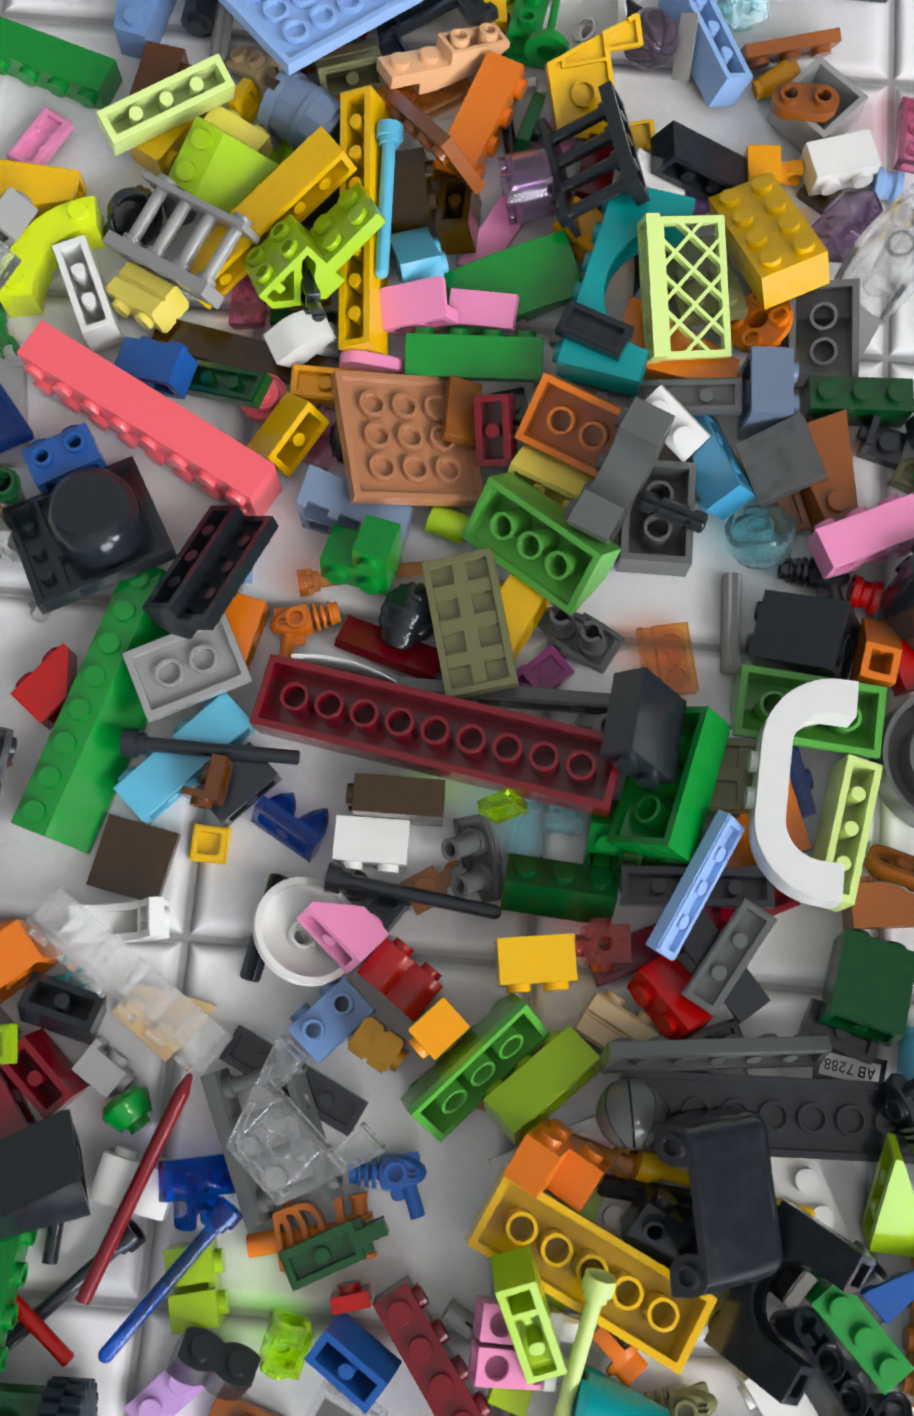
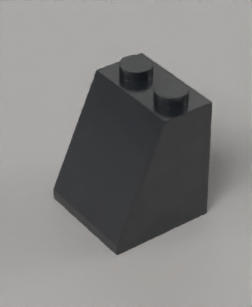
M765 589L762 601H758L755 607L754 620L756 625L754 632L748 635L745 644V652L754 666L848 680L860 631V624L851 602Z
M70 1109L62 1110L0 1140V1239L91 1215L81 1144Z

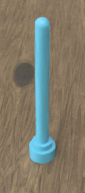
M395 119L380 120L376 127V140L379 142V147L382 148L378 209L386 220V223L377 231L375 275L379 279H384L388 276L395 151L403 142L404 126Z

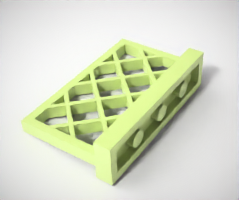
M646 213L637 223L643 342L644 349L649 350L647 364L670 360L730 358L732 356L724 215L660 217V213ZM715 225V241L710 247H707L694 233L700 226ZM675 226L686 236L676 248L664 239V227ZM687 226L695 227L692 230H690ZM688 240L703 253L693 266L678 252ZM665 251L670 254L667 259L665 257ZM706 257L717 266V276L711 283L696 269ZM672 258L687 271L678 284L666 274V265ZM690 275L705 288L695 301L680 288ZM717 282H718V290L714 287V285H715ZM667 286L671 289V292L669 294L667 292ZM708 292L719 301V311L713 318L698 305ZM674 294H677L689 306L680 319L668 310V300ZM692 311L707 323L697 336L682 323ZM719 317H720V325L716 322ZM669 321L674 325L671 329L669 327ZM710 328L721 336L720 350H710L700 340ZM676 329L691 341L684 351H671L670 336ZM694 346H696L699 349L690 351Z

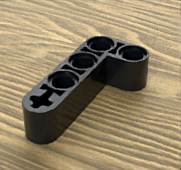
M809 1306L797 1307L794 1312L788 1308L777 1310L771 1315L769 1323L775 1335L786 1346L817 1369L805 1394L819 1416H913L910 1401L903 1393L893 1391L884 1395L882 1392H866L815 1309Z

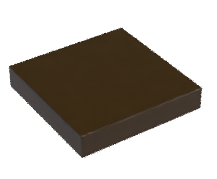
M109 814L86 885L138 900L147 897H161L181 835Z

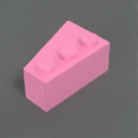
M911 493L899 498L898 494H894L881 500L878 506L867 509L866 506H862L849 512L844 519L835 522L834 518H829L815 525L814 532L806 543L823 579L856 571L861 568L860 565L873 561L874 565L886 561L884 556L895 552L899 558L908 556L911 553L910 549L914 545V494Z

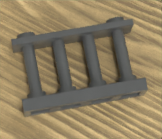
M296 1043L276 1049L278 1062L234 1077L230 1074L227 1067L200 1077L247 1230L260 1226L271 1219L274 1213V1206L319 1190L325 1204L344 1193L342 1189L344 1184L343 1174L339 1165L334 1164L305 1074L307 1071L306 1059L303 1053L297 1049ZM284 1076L291 1099L249 1114L242 1112L238 1100L239 1092ZM296 1114L303 1137L260 1152L253 1148L249 1135L251 1129ZM308 1152L315 1175L272 1190L265 1187L261 1174L262 1167Z

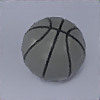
M623 1078L612 1082L604 1089L596 1106V1121L600 1131L611 1144L625 1150H640L654 1143L652 1125L666 1120L665 1105L658 1092L649 1083L636 1078Z

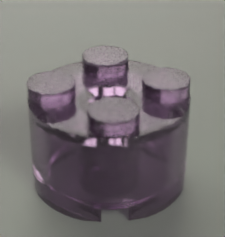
M544 146L498 156L499 180L502 195L506 197V212L509 225L555 216L556 198L555 194H552L551 183H553Z

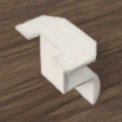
M536 77L526 79L528 81L527 88L535 87L538 93L548 92L549 97L547 83L538 84Z

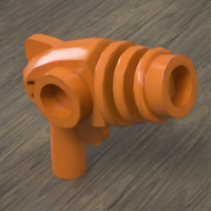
M327 601L326 608L323 607L322 602H319L320 609L318 610L315 602H311L313 611L310 610L307 603L289 608H274L273 619L270 621L269 629L273 634L281 636L279 656L292 659L291 654H294V646H304L306 644V636L314 634L315 624L317 625L318 632H321L320 623H324L325 629L328 628V621L331 622L332 626H335V623H340L341 617L337 601L332 603Z

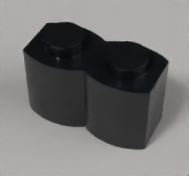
M190 1327L185 1330L176 1342L166 1371L173 1379L189 1386L203 1385L213 1396L222 1400L235 1401L239 1400L252 1386L261 1357L244 1344L236 1342L224 1343L219 1336L207 1329Z

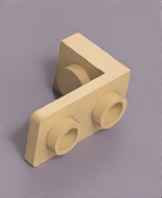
M242 45L235 48L230 53V58L224 63L228 72L253 80L262 99L268 87L275 90L280 83L275 77L283 69L265 51L248 45Z

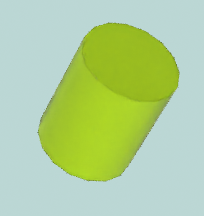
M433 506L425 526V531L461 546L464 542L461 535L470 516L450 507Z

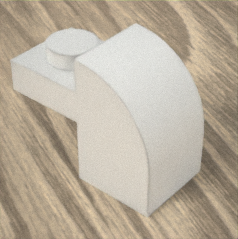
M304 310L285 317L263 335L276 364L292 368V364L304 365L316 354L338 359L343 352L338 348V328L333 323L328 322L327 318L321 322L314 321L311 314L306 315Z

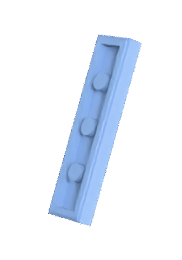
M720 809L717 811L645 944L671 961H674L745 830V827L731 814Z

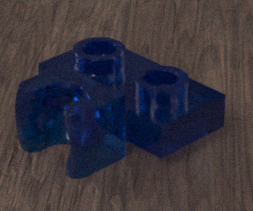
M217 1153L158 1161L159 1202H173L175 1228L180 1231H194L197 1227L198 1214L200 1215L201 1224L220 1227L223 1223V1199L219 1195L235 1193L224 1154Z

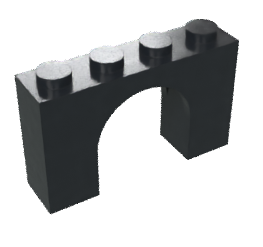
M782 1199L780 1204L777 1205L783 1251V1263L780 1269L768 1278L729 1288L727 1291L728 1297L722 1308L717 1310L709 1320V1331L703 1341L780 1404L798 1406L817 1369L786 1346L773 1332L766 1311L767 1295L772 1282L785 1269L797 1265H806L842 1292L858 1296L877 1259L800 1206Z

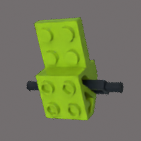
M357 182L352 188L345 190L340 195L338 202L327 213L317 218L310 231L291 214L284 221L278 222L272 228L270 235L259 246H255L250 250L243 265L257 295L274 309L302 306L306 315L311 314L314 321L321 322L326 318V311L320 300L327 299L345 281L339 269L386 223V220L367 190Z

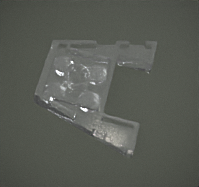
M286 1034L280 1035L275 1040L225 1146L277 1207L380 1156L388 1149L365 1121L360 1123L334 1149L283 1092L282 1087L308 1061L307 1057Z

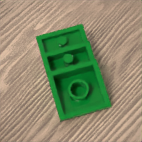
M565 230L506 248L444 274L448 305L451 288L518 294L520 298L516 322L523 319L528 322L568 304L572 300L576 282H583ZM450 326V328L467 329L468 335H480L482 330H487L484 328Z

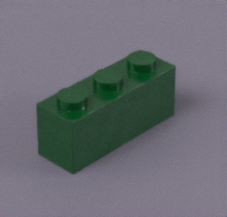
M809 375L799 393L800 412L808 423L846 409L848 426L860 427L862 423L868 424L873 415L876 414L881 416L879 425L902 428L914 412L913 379Z
M509 853L500 908L506 911L610 927L618 899L619 870Z

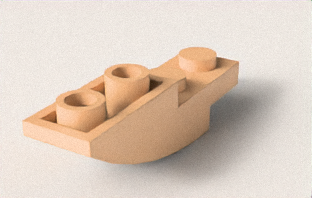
M495 22L483 23L463 29L456 28L452 31L438 33L436 46H425L421 49L395 52L391 55L377 57L376 70L390 89L412 85L418 95L449 86L472 75L479 70L488 50L501 55L509 48L510 41Z

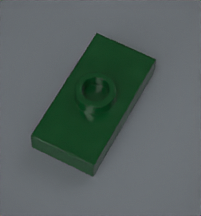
M538 92L532 95L516 136L510 158L512 159L511 162L522 166L531 141L538 142V136L541 133L538 120L540 119L546 95Z

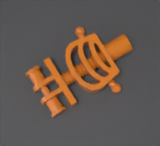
M368 1191L348 1195L349 1200L352 1202L353 1214L346 1215L343 1194L335 1198L334 1205L337 1221L336 1223L333 1221L332 1224L331 1222L326 1223L323 1212L313 1201L301 1200L291 1204L290 1200L283 1202V1207L277 1209L272 1215L274 1229L246 1235L249 1258L271 1254L278 1255L279 1250L351 1217L354 1219L362 1216L364 1223H366V1220L373 1218V1211H368L366 1198ZM302 1210L308 1211L314 1216L317 1226H309L307 1217ZM289 1215H293L296 1218L300 1226V1229L294 1228L292 1219ZM377 1251L367 1254L366 1259L377 1257ZM278 1255L279 1269L281 1272H285Z

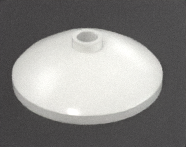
M552 0L549 1L543 29H547ZM560 0L555 30L564 35L569 42L571 50L627 19L626 0Z
M293 877L274 885L259 901L252 923L255 946L265 964L282 979L301 986L325 985L340 978L345 974V971L296 918L313 901L352 904L341 891L339 894L324 891L323 880L313 877ZM294 935L301 936L304 943H298Z

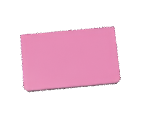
M442 276L380 289L383 330L393 335L402 336L406 335V333H413V328L415 327L437 329L459 324L458 310L447 304L445 278Z

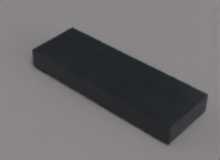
M703 909L682 945V948L696 967L699 966L720 934V931ZM746 968L724 1001V1005L738 1023H742L771 1000Z

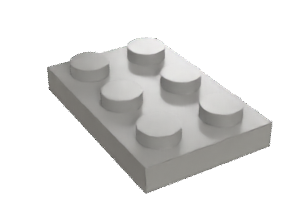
M225 613L213 631L197 630L192 639L170 634L122 653L149 722L253 681Z

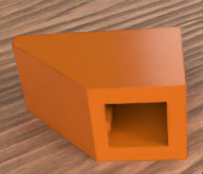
M865 617L862 619L849 680L887 687V690L896 684L902 655V644L900 636L888 623Z

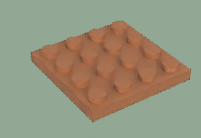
M347 370L333 371L330 379L350 504L475 507L484 488L480 467H477L476 445L472 449L441 440L446 381L448 378Z

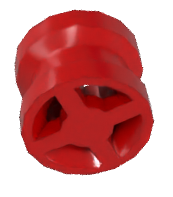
M855 574L850 581L844 601H850L853 609L856 607L863 609L865 614L873 616L883 595L884 582L878 580L873 582L865 581L863 576Z

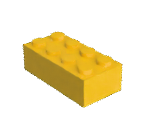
M772 172L758 176L753 180L731 189H726L708 198L710 215H724L727 252L764 310L830 283L828 250ZM712 225V230L714 231V233H715V225Z

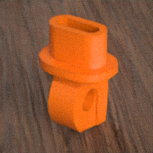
M601 1326L594 1331L593 1340L612 1360L606 1368V1373L610 1377L615 1375L622 1384L629 1386L646 1369L648 1363L639 1354L638 1349L630 1344L624 1348L612 1333Z

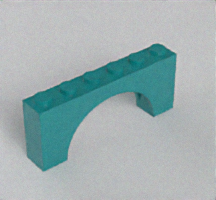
M647 187L650 201L640 206L636 205L631 195L625 197L623 194L604 203L601 208V213L604 214L602 222H596L592 234V243H595L593 251H587L584 257L582 272L585 273L583 282H576L572 300L608 315L604 301L608 285L617 270L626 261L638 254L637 223L646 213H660V217L693 216L696 198ZM675 226L664 227V239L672 246H678L686 237ZM564 338L563 343H556L552 362L557 363V376L563 379L637 397L647 367L649 350L629 342L618 362Z

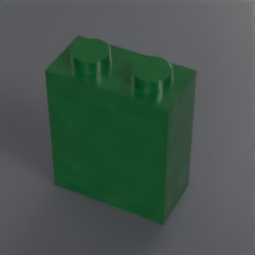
M846 928L833 941L817 1021L887 1047L904 1038L914 984V951L906 949L899 942L883 941L874 938L865 930Z

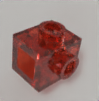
M612 918L589 919V925L582 926L580 934L574 935L576 957H581L582 966L591 965L593 973L614 972V965L632 963L630 924L612 925ZM599 939L605 943V951L598 947Z

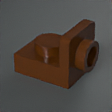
M212 754L210 763H205L202 770L201 784L205 785L204 790L182 786L181 794L190 799L189 805L211 810L212 804L223 806L233 762L227 756Z

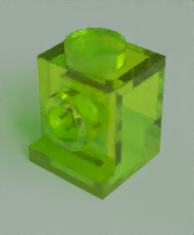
M276 1308L271 1309L270 1321L258 1353L261 1357L259 1362L260 1371L264 1372L266 1376L275 1380H285L286 1378L299 1380L305 1362L304 1358L308 1354L314 1336L309 1316ZM280 1342V1343H284V1344H286V1345H284V1346H278V1343Z

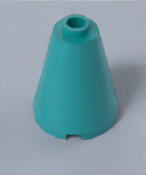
M585 1363L570 1416H670V1413L662 1405Z

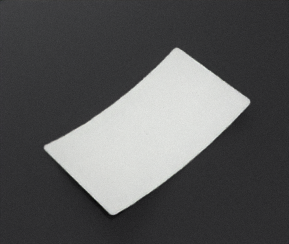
M291 654L294 660L396 683L395 680L379 671L347 659L317 654Z

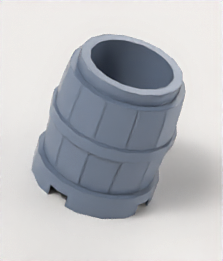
M284 70L280 71L275 77L280 83L275 90L268 87L260 103L257 114V121L261 123L260 126L271 134L275 133L294 150L320 126L340 146V101L332 96L324 87H319L306 79V76L298 70L291 75H288Z

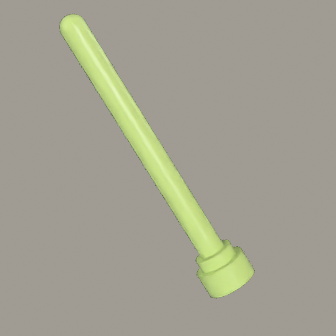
M587 1268L585 1270L581 1288L584 1291L583 1298L586 1301L567 1364V1374L564 1375L553 1416L571 1415L601 1306L606 1305L607 1300L613 1298L617 1279L611 1273L602 1269Z

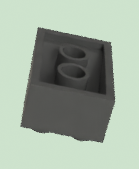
M860 278L830 280L829 284L788 300L793 310V323L787 334V348H794V361L799 362V376L797 382L794 383V388L803 387L809 375L859 377Z

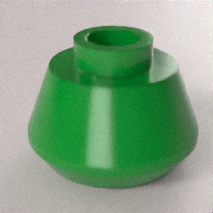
M136 1084L115 1097L102 1109L103 1122L119 1133L128 1130L131 1135L151 1122L147 1115L153 1111L148 1088Z

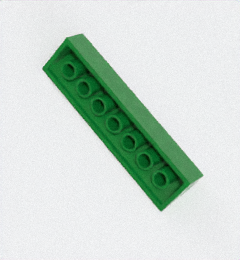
M155 567L118 583L11 820L12 824L90 854L117 793L113 788L119 783V776L127 770L132 758L121 756L120 741L122 731L125 727L138 728L143 733L148 722L122 653L172 634L157 625L142 608L166 573L165 570Z

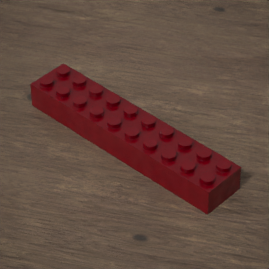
M270 654L249 721L262 734L608 819L621 772L600 755L604 732Z

